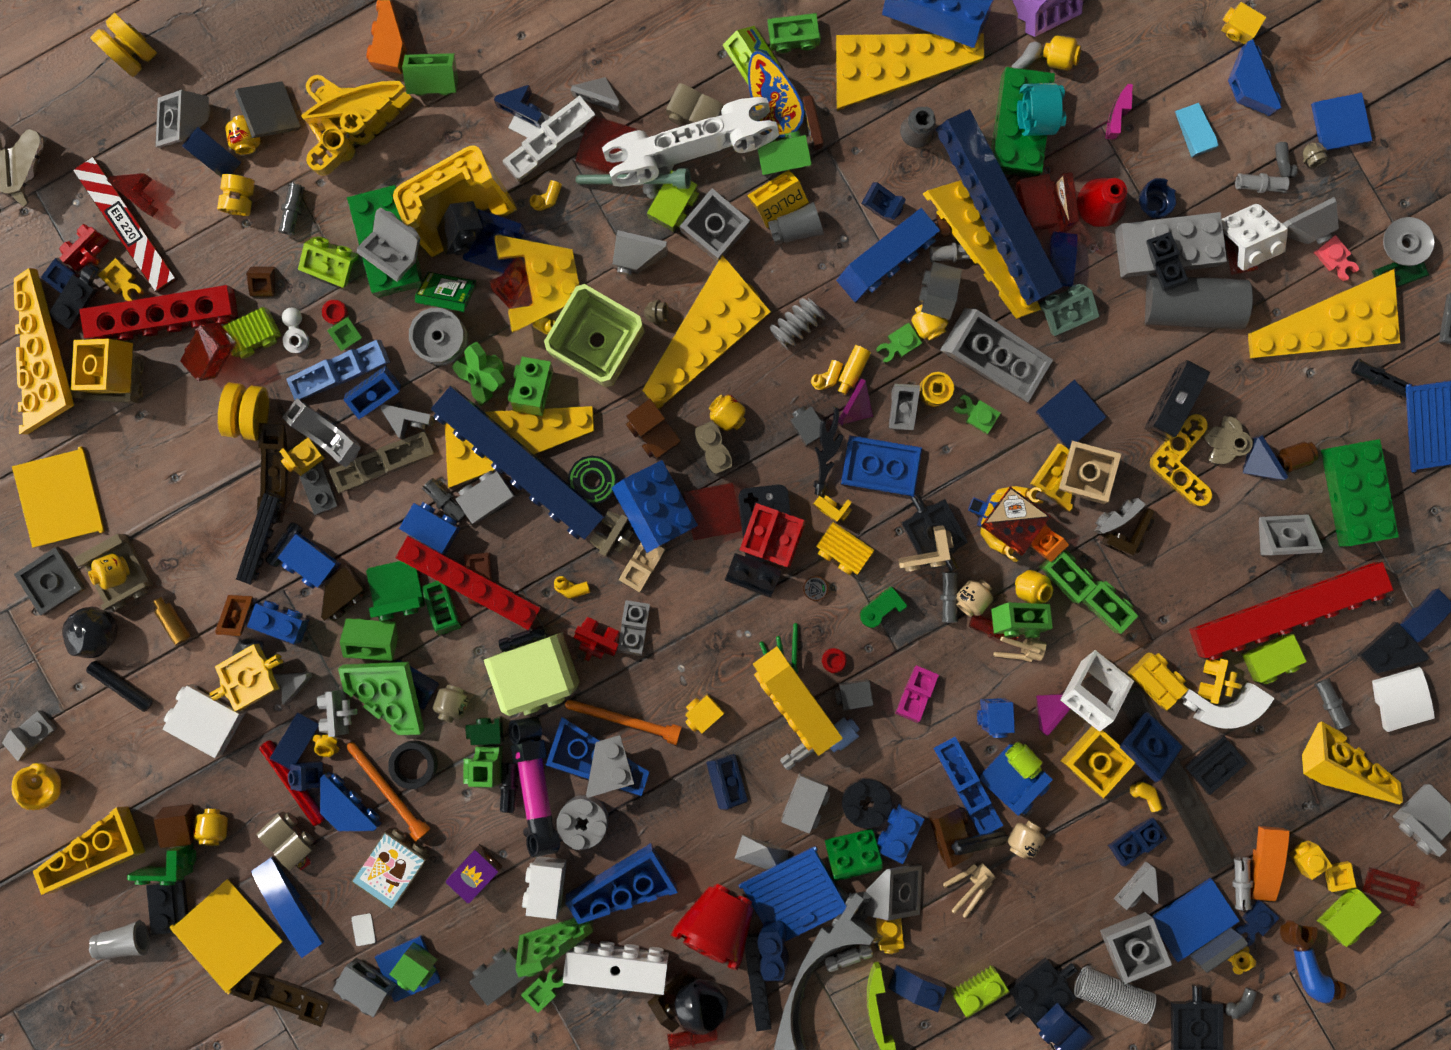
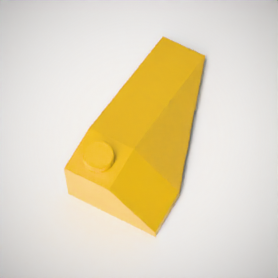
M1322 721L1317 724L1302 754L1304 775L1326 786L1399 805L1403 803L1400 781L1380 764L1375 763L1373 765L1364 756L1365 752L1360 747L1354 749L1346 742L1347 736L1341 731Z

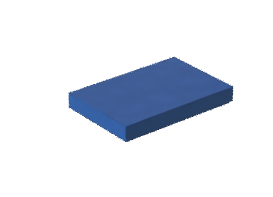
M849 435L841 485L914 496L922 447Z
M1211 878L1152 916L1162 941L1177 962L1239 922V919Z

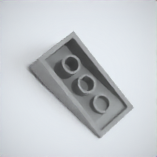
M964 308L940 349L941 352L1025 402H1029L1053 359L979 310Z

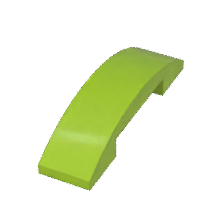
M874 962L867 984L868 1016L879 1048L881 1050H896L893 1036H883L876 994L884 993L885 987L879 962Z

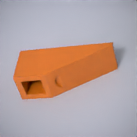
M377 0L376 10L378 16L377 21H373L371 34L373 41L372 45H369L367 48V60H369L368 62L373 69L403 74L402 65L407 54V48L393 1Z

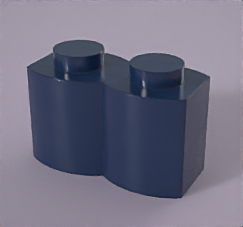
M765 921L758 937V949L762 955L760 971L765 981L783 980L789 963V954L785 946L787 932L782 921Z
M1059 1003L1055 1004L1036 1023L1041 1030L1039 1035L1046 1043L1050 1044L1053 1042L1056 1050H1084L1095 1039L1089 1029Z

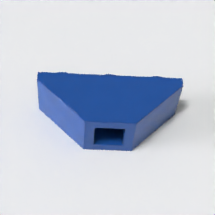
M1252 39L1240 49L1228 82L1237 103L1270 116L1282 108L1280 105L1281 98L1279 93L1274 91L1270 71L1264 67L1262 52Z
M329 771L320 778V814L337 831H374L382 824L378 820L380 818L379 815L372 808L367 809L361 803L362 798L355 791H349L343 785L345 782L338 774H332Z

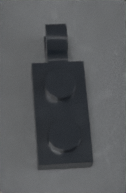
M93 264L90 266L85 265L80 276L73 274L50 310V317L67 329H72L80 317L79 309L86 308L98 289L92 285V282L99 274L100 269Z

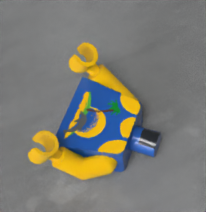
M1011 486L1000 488L995 493L989 494L986 502L973 497L968 511L980 515L977 526L981 528L980 534L990 548L1007 555L1013 562H1017L1018 560L1012 554L1016 550L1023 553V550L1015 545L1020 534L1016 532V527H1023L1025 519L994 523L985 522L1010 488L1026 500H1031L1038 504H1042L1044 501L1036 500V494L1038 492L1045 493V491L1038 487L1030 489ZM1005 528L1011 530L1009 535L1004 534L1003 530Z

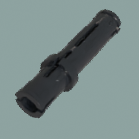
M1357 359L1351 368L1352 374L1368 380L1373 386L1379 385L1406 398V384L1410 383L1385 372L1383 367H1374L1361 359Z

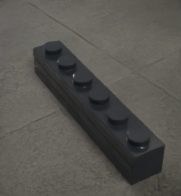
M270 491L264 493L236 580L249 585L258 580L260 575L258 570L264 563L263 555L268 551L269 544L267 543L273 536L274 530L272 528L278 521L279 516L277 513L283 506V496Z
M759 933L748 934L745 945L756 1032L772 1029L766 983L760 971L762 955L758 949Z

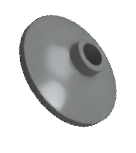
M1404 217L1394 221L1386 229L1383 237V246L1389 258L1403 266H1414L1424 262L1431 255L1434 249V235L1430 227L1422 220ZM1403 240L1409 243V248L1403 246Z

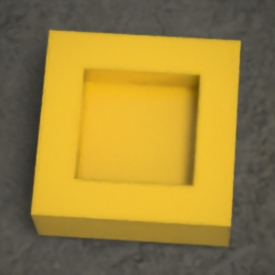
M1345 861L1332 864V867L1325 871L1329 891L1336 892L1356 887L1351 862Z

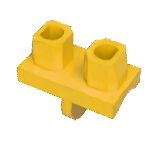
M1228 660L1205 661L1203 672L1216 675L1215 685L1201 682L1198 695L1210 699L1211 703L1219 704L1223 685H1226L1224 695L1232 697L1234 688L1242 689V684L1235 683L1238 673L1230 671L1228 681L1224 680Z

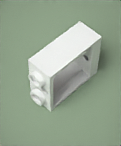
M1094 650L1080 662L1060 700L1100 732L1115 720L1134 680ZM1087 672L1113 691L1107 705L1081 686Z

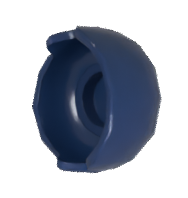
M1154 178L1149 181L1139 194V205L1151 218L1162 219L1173 212L1177 204L1176 190L1168 186V180L1165 178Z

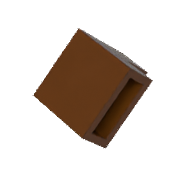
M193 803L162 807L153 819L160 848L191 845L194 841L192 823L195 820L196 814Z

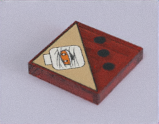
M1072 172L1063 173L1053 184L1060 233L1068 232L1079 222Z
M1010 486L981 526L1022 556L1051 516Z

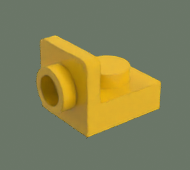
M306 438L289 452L284 448L279 451L284 457L281 462L289 472L294 470L300 476L325 459L310 438Z
M818 496L812 504L835 523L839 519L844 521L852 511L849 507L852 502L849 499L845 501L839 510L835 508L837 503L828 496L824 498Z
M876 918L877 932L883 936L878 943L879 949L884 950V953L888 954L898 953L899 949H904L901 918L894 920Z

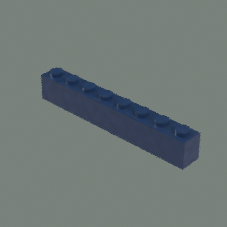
M969 109L947 119L936 128L938 137L946 148L952 164L957 169L964 187L967 188L975 208L979 211L987 231L991 234L998 252L1002 255L1008 271L1014 278L1020 294L1025 299L1027 305L1062 288L1063 286L971 110Z
M450 386L431 408L435 412L433 417L444 426L448 423L455 429L452 433L463 442L468 440L473 445L472 450L481 458L488 457L493 462L491 466L498 473L503 474L505 472L512 478L510 480L512 485L520 491L524 488L531 494L529 499L537 506L541 507L544 505L549 509L548 515L557 523L563 521L569 527L567 531L576 539L581 537L585 540L605 517L601 511L454 386Z

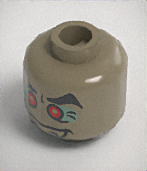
M452 685L439 689L433 705V711L439 714V720L452 724L453 719L460 720L463 718L469 702L468 696L465 695V690Z

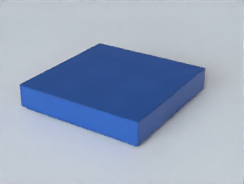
M1362 93L1327 99L1311 104L1319 143L1326 147L1328 151L1372 141Z
M422 935L375 956L383 976L397 984V980L389 974L413 942L429 953ZM435 971L424 988L418 986L415 992L404 990L397 984L391 995L394 1003L440 983L441 978L438 971Z

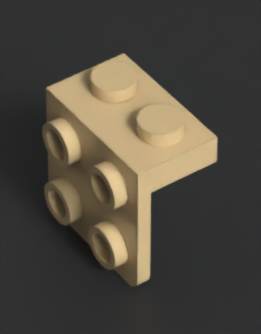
M943 525L933 527L937 552L898 558L900 568H905V571H914L921 569L920 565L930 563L931 567L945 565V560H951L949 548H953L951 532L949 530L946 531Z

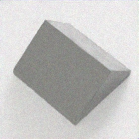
M1309 514L1259 517L1261 555L1322 553L1323 548Z

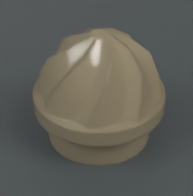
M1309 143L1303 151L1304 164H1308L1311 169L1324 164L1328 160V150L1320 143Z
M660 300L649 302L644 310L646 319L655 325L667 322L669 316L668 304Z

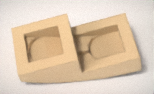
M640 543L619 580L636 591L641 592L667 547L662 545L646 553L643 545Z

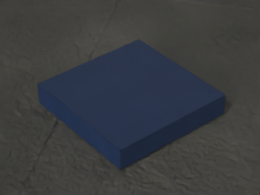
M1075 379L1036 411L1037 415L1068 449L1072 441L1078 442L1106 418Z
M1146 712L1142 714L1120 748L1156 783L1163 778L1183 746L1153 716Z

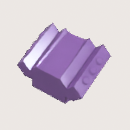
M1012 0L1017 9L1018 18L1026 22L1025 33L1034 37L1082 14L1083 0Z

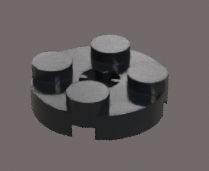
M858 779L848 785L842 795L841 803L844 814L857 827L865 829L878 827L883 824L890 814L892 800L889 791L876 779ZM866 796L872 798L870 801H873V806L864 810L862 809L863 805H860V800H865Z

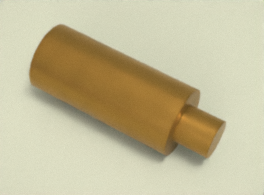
M162 597L153 601L157 608L154 613L173 644L177 646L188 640L191 635L171 603L166 604Z

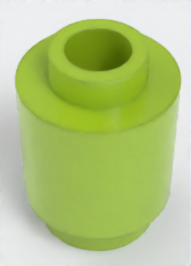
M1020 741L1011 746L1005 753V756L1008 758L1007 761L1024 779L1028 777L1033 779L1042 770L1040 767L1042 761L1026 744L1023 745Z

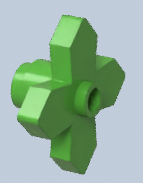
M475 342L464 351L465 357L458 359L452 368L460 379L469 381L472 396L482 406L493 397L492 392L501 388L506 381L501 375L504 367L500 358L496 355H486L479 343Z

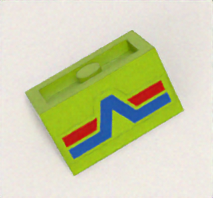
M755 26L737 30L723 44V47L748 86V65L753 52L761 51L780 66Z

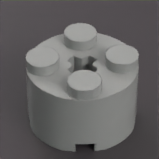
M585 795L571 798L563 806L557 818V831L560 838L575 850L588 849L595 846L602 840L607 830L608 811L597 798H587ZM579 817L582 820H588L586 827L578 824Z

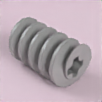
M803 298L799 300L801 307L797 305L792 306L794 314L790 312L784 314L787 321L779 318L777 320L779 327L775 325L770 326L772 334L787 350L788 343L794 347L796 346L794 337L801 340L804 339L801 333L802 330L808 333L811 332L809 328L810 323L816 327L818 326L816 317L823 320L826 319L819 307L809 298L808 301Z

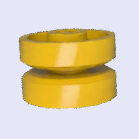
M114 12L106 20V25L116 36L113 38L105 30L98 29L90 38L113 61L134 78L142 70V66L132 55L136 53L142 60L149 62L157 52L146 42L147 39L130 23L127 24Z
M228 382L221 393L218 407V429L221 436L237 438L242 434L243 439L258 441L259 423L268 422L269 394L267 389L251 385L246 390L243 384Z

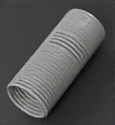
M1087 966L1080 971L1075 983L1074 994L1076 997L1134 1021L1136 1020L1139 1023L1147 1024L1154 1014L1157 1002L1154 993L1129 983L1125 984L1120 979L1108 976Z

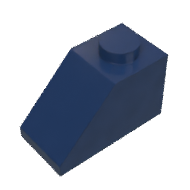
M898 964L895 966L888 985V989L905 999L935 1012L939 1011L946 992L943 981Z

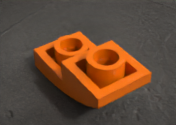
M1038 518L1027 521L1022 527L1023 532L1019 534L1021 539L1050 562L1069 546L1064 538L1053 532L1046 523ZM1030 525H1033L1035 527L1034 532H1030L1028 530V527Z

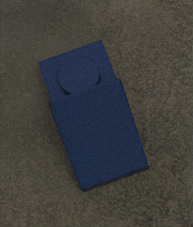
M530 85L496 95L494 98L498 108L539 129L541 124L545 122L540 108L531 103L526 105L532 94Z

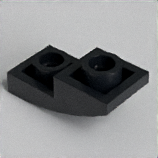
M1171 232L1148 239L1146 244L1162 290L1166 291L1186 284L1188 278L1179 259L1180 252Z

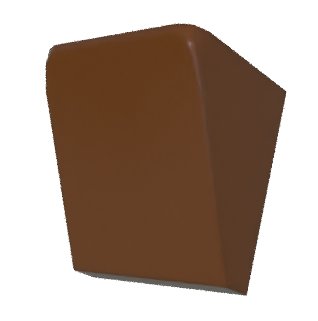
M250 267L246 273L249 296H275V267Z

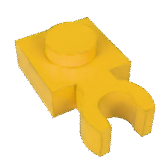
M117 258L98 274L114 293L119 294L123 291V297L126 301L134 300L131 297L133 290L142 295L145 293L142 287L131 283L136 277Z

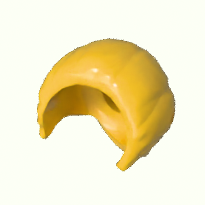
M33 763L29 767L19 770L14 775L11 786L12 795L23 809L34 811L47 808L61 794L60 776L54 768L46 764Z

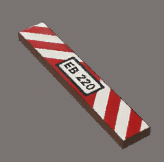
M92 156L74 168L73 172L153 290L159 293L178 280L97 159Z

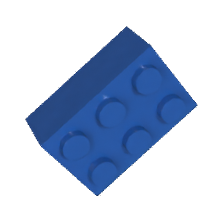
M663 460L622 479L611 487L646 553L698 526Z

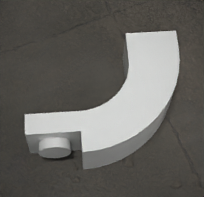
M1247 682L1236 698L1224 705H1213L1190 689L1181 697L1184 699L1183 705L1194 712L1197 710L1193 716L1194 719L1218 728H1238L1250 724L1258 719L1274 700L1268 693L1256 685Z

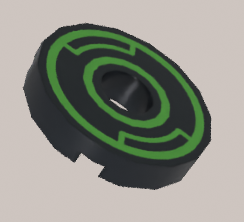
M591 455L582 457L574 463L569 471L568 484L592 505L600 504L613 495L614 492L611 487L617 484V475L610 462L602 457ZM591 473H596L599 476L600 481L596 487H589L586 484V477Z

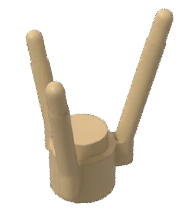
M1001 637L1000 640L1002 642L1021 648V653L1024 654L994 652V656L1020 659L1032 662L1033 659L1041 661L1046 651V643L1039 641L1040 637L1025 639L1023 643Z
M983 863L979 867L973 864L968 870L943 883L944 887H948L970 874L973 875L969 879L975 885L952 909V913H956L980 889L963 913V917L966 918L986 890L992 885L991 882L996 877Z

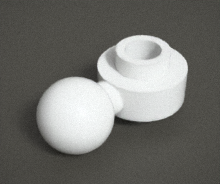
M293 307L287 308L282 313V321L289 327V330L283 336V345L289 352L301 353L309 346V336L304 330L299 329V324L302 321L301 312ZM293 336H297L299 339V343L296 346L291 342Z

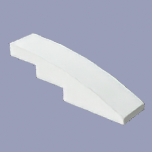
M579 95L542 123L538 131L524 140L521 147L503 160V164L518 182L521 181L576 135L595 117V113Z

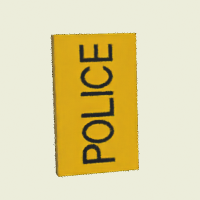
M790 170L785 171L747 195L767 228H769L768 222L778 220L777 217L794 212L809 203L799 180Z

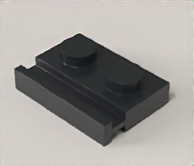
M735 553L725 581L771 597L782 570Z
M1220 735L1184 767L1208 795H1211L1248 763L1234 746L1230 744L1224 735Z
M185 880L176 881L174 885H160V883L146 885L151 935L173 933L169 927L172 924L176 925L188 914Z

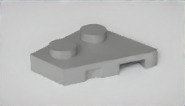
M621 736L596 742L586 793L587 798L633 785L634 781Z

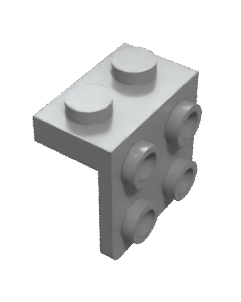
M379 208L375 213L373 232L357 247V253L398 282L416 263L420 236L414 228L406 226L399 221L392 212Z
M1424 784L1392 817L1400 824L1398 827L1408 837L1412 836L1418 842L1416 845L1421 851L1427 855L1431 853L1441 857L1446 849L1440 842L1451 831V804L1432 785Z

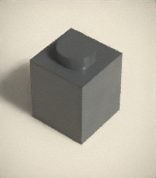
M803 406L792 413L794 418L790 420V423L805 446L820 438L821 420L812 406L808 409Z
M868 679L838 684L839 690H835L837 705L841 704L843 710L873 706Z

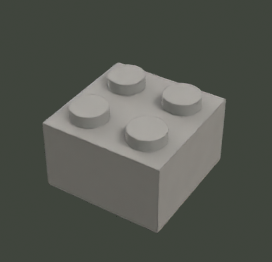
M711 189L680 225V232L718 263L721 256H725L750 227V220L714 189Z
M1146 912L1100 930L1117 975L1125 984L1172 965L1154 919Z

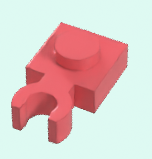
M1334 235L1332 236L1333 238L1326 241L1313 253L1329 271L1336 268L1339 279L1346 281L1349 279V276L1345 273V269L1349 268L1355 273L1359 270V267L1356 263L1346 259L1351 255V252Z

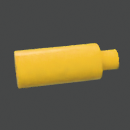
M858 345L854 346L838 380L841 383L838 392L847 395L850 388H855L870 357L871 352Z

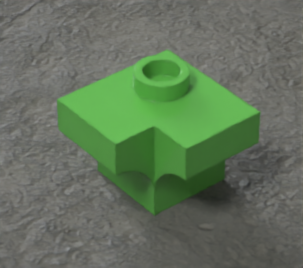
M476 746L474 758H464L463 784H468V787H494L501 784L502 746Z

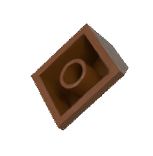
M954 804L927 812L941 860L948 869L973 856V852L956 855L951 848L955 840L972 837L971 833L967 834L964 826L968 824L964 809L960 810Z

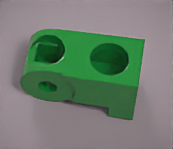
M889 586L862 608L860 620L867 627H876L881 623L882 617L893 608L901 612L907 605L893 587Z

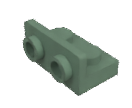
M1084 284L1072 285L1067 291L1049 295L1044 301L1039 303L1041 310L1045 313L1050 332L1053 336L1100 317L1093 292Z

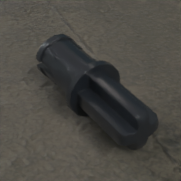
M502 763L501 785H499L501 789L500 812L513 813L515 810L516 789L519 787L516 785L518 763Z

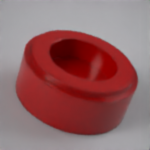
M329 300L323 305L322 316L328 323L336 325L348 317V309L339 300Z
M830 648L823 653L821 662L828 672L838 673L845 668L847 659L840 649Z

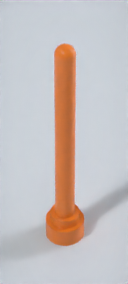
M567 700L565 702V707L569 710L663 736L667 743L677 745L682 726L672 724L671 726L666 725L664 727L574 700Z
M354 742L348 743L347 750L410 826L408 828L411 832L409 835L416 842L431 830L425 821L422 822L420 819L417 820L360 748Z

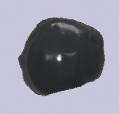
M94 606L81 608L72 613L62 627V636L67 652L72 656L86 659L103 655L116 640L118 626L114 617L107 611Z
M698 978L688 982L677 992L675 1000L676 1013L681 1025L687 1031L704 1035L716 1030L724 1021L728 1008V999L718 984L710 980Z

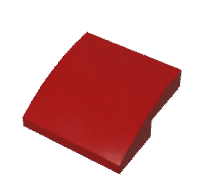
M756 503L739 550L790 568L806 521Z

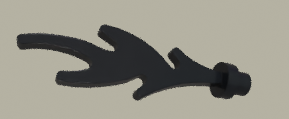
M836 406L833 408L834 416L830 429L826 431V422L824 420H821L820 442L823 450L820 451L817 447L814 448L819 464V479L814 481L813 487H815L814 494L818 496H824L825 490L828 489L829 484L825 480L835 464L832 461L828 464L826 462L836 454L843 439V435L838 434L836 439L833 440L839 422V409Z

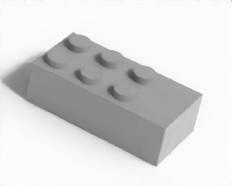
M1221 212L1123 223L1115 229L1121 278L1156 274L1146 241L1171 232L1180 252L1179 259L1184 271L1218 267L1227 262Z

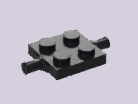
M920 493L912 496L910 499L917 511L900 523L917 555L937 552L933 527L943 525L946 531L949 530L951 532L953 548H949L951 560H945L949 572L958 569L959 566L952 554L958 548L967 544L968 541L947 501L943 499L933 505L926 506Z
M1046 957L1007 986L1010 994L1014 997L1016 1006L1005 1013L1006 1017L1012 1023L1017 1017L1024 1014L1031 1019L1038 1029L1039 1027L1036 1023L1055 1004L1059 1003L1065 1008L1077 999L1069 989L1066 979L1078 972V970L1070 963L1059 972L1058 969L1049 963Z
M1192 985L1191 1000L1171 1001V1050H1223V1003L1220 1001L1202 1000L1203 985Z

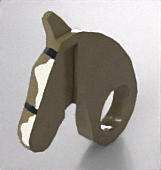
M30 129L21 135L18 142L12 148L3 149L0 139V192L11 194L23 207L29 204L25 194V186L35 176L37 163L45 144L42 135Z

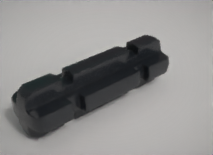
M291 522L286 528L287 532L282 534L273 547L274 551L270 552L266 557L265 561L271 566H279L281 560L278 559L279 555L294 535L301 534L303 528L297 523Z
M538 626L533 628L532 631L529 629L511 635V638L499 639V648L502 652L511 650L512 647L518 648L532 643L534 640L544 639L547 637L544 626Z

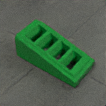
M439 581L421 586L435 632L440 636L462 628L448 586ZM440 589L443 590V593L430 597V593ZM443 599L446 600V602L441 603L439 605H433V603ZM449 609L447 613L438 616L436 614L437 612ZM450 618H452V620H450V621H448V622H445V623H442V624H440V622H442V621H445V620H448V619H450Z

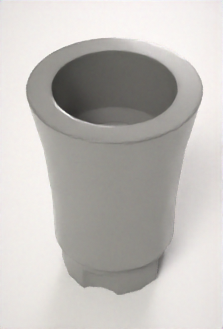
M138 920L129 925L94 935L89 940V952L91 957L96 960L146 955L150 947L147 926L143 921Z

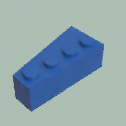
M885 0L882 15L975 48L990 15L994 0Z
M920 208L851 262L836 281L850 298L857 302L867 292L870 291L872 293L883 284L881 281L884 278L888 277L890 279L899 272L901 264L904 262L909 264L919 255L917 253L918 250L922 247L926 250L937 241L934 237L940 229L925 211Z
M562 717L546 766L589 779L595 744L600 740ZM627 758L634 784L619 789L642 796L650 772Z
M652 843L567 893L565 904L577 923L581 924L610 915L611 912L632 908L633 905L646 901L648 903L657 900L658 897L676 894L678 890L676 882Z

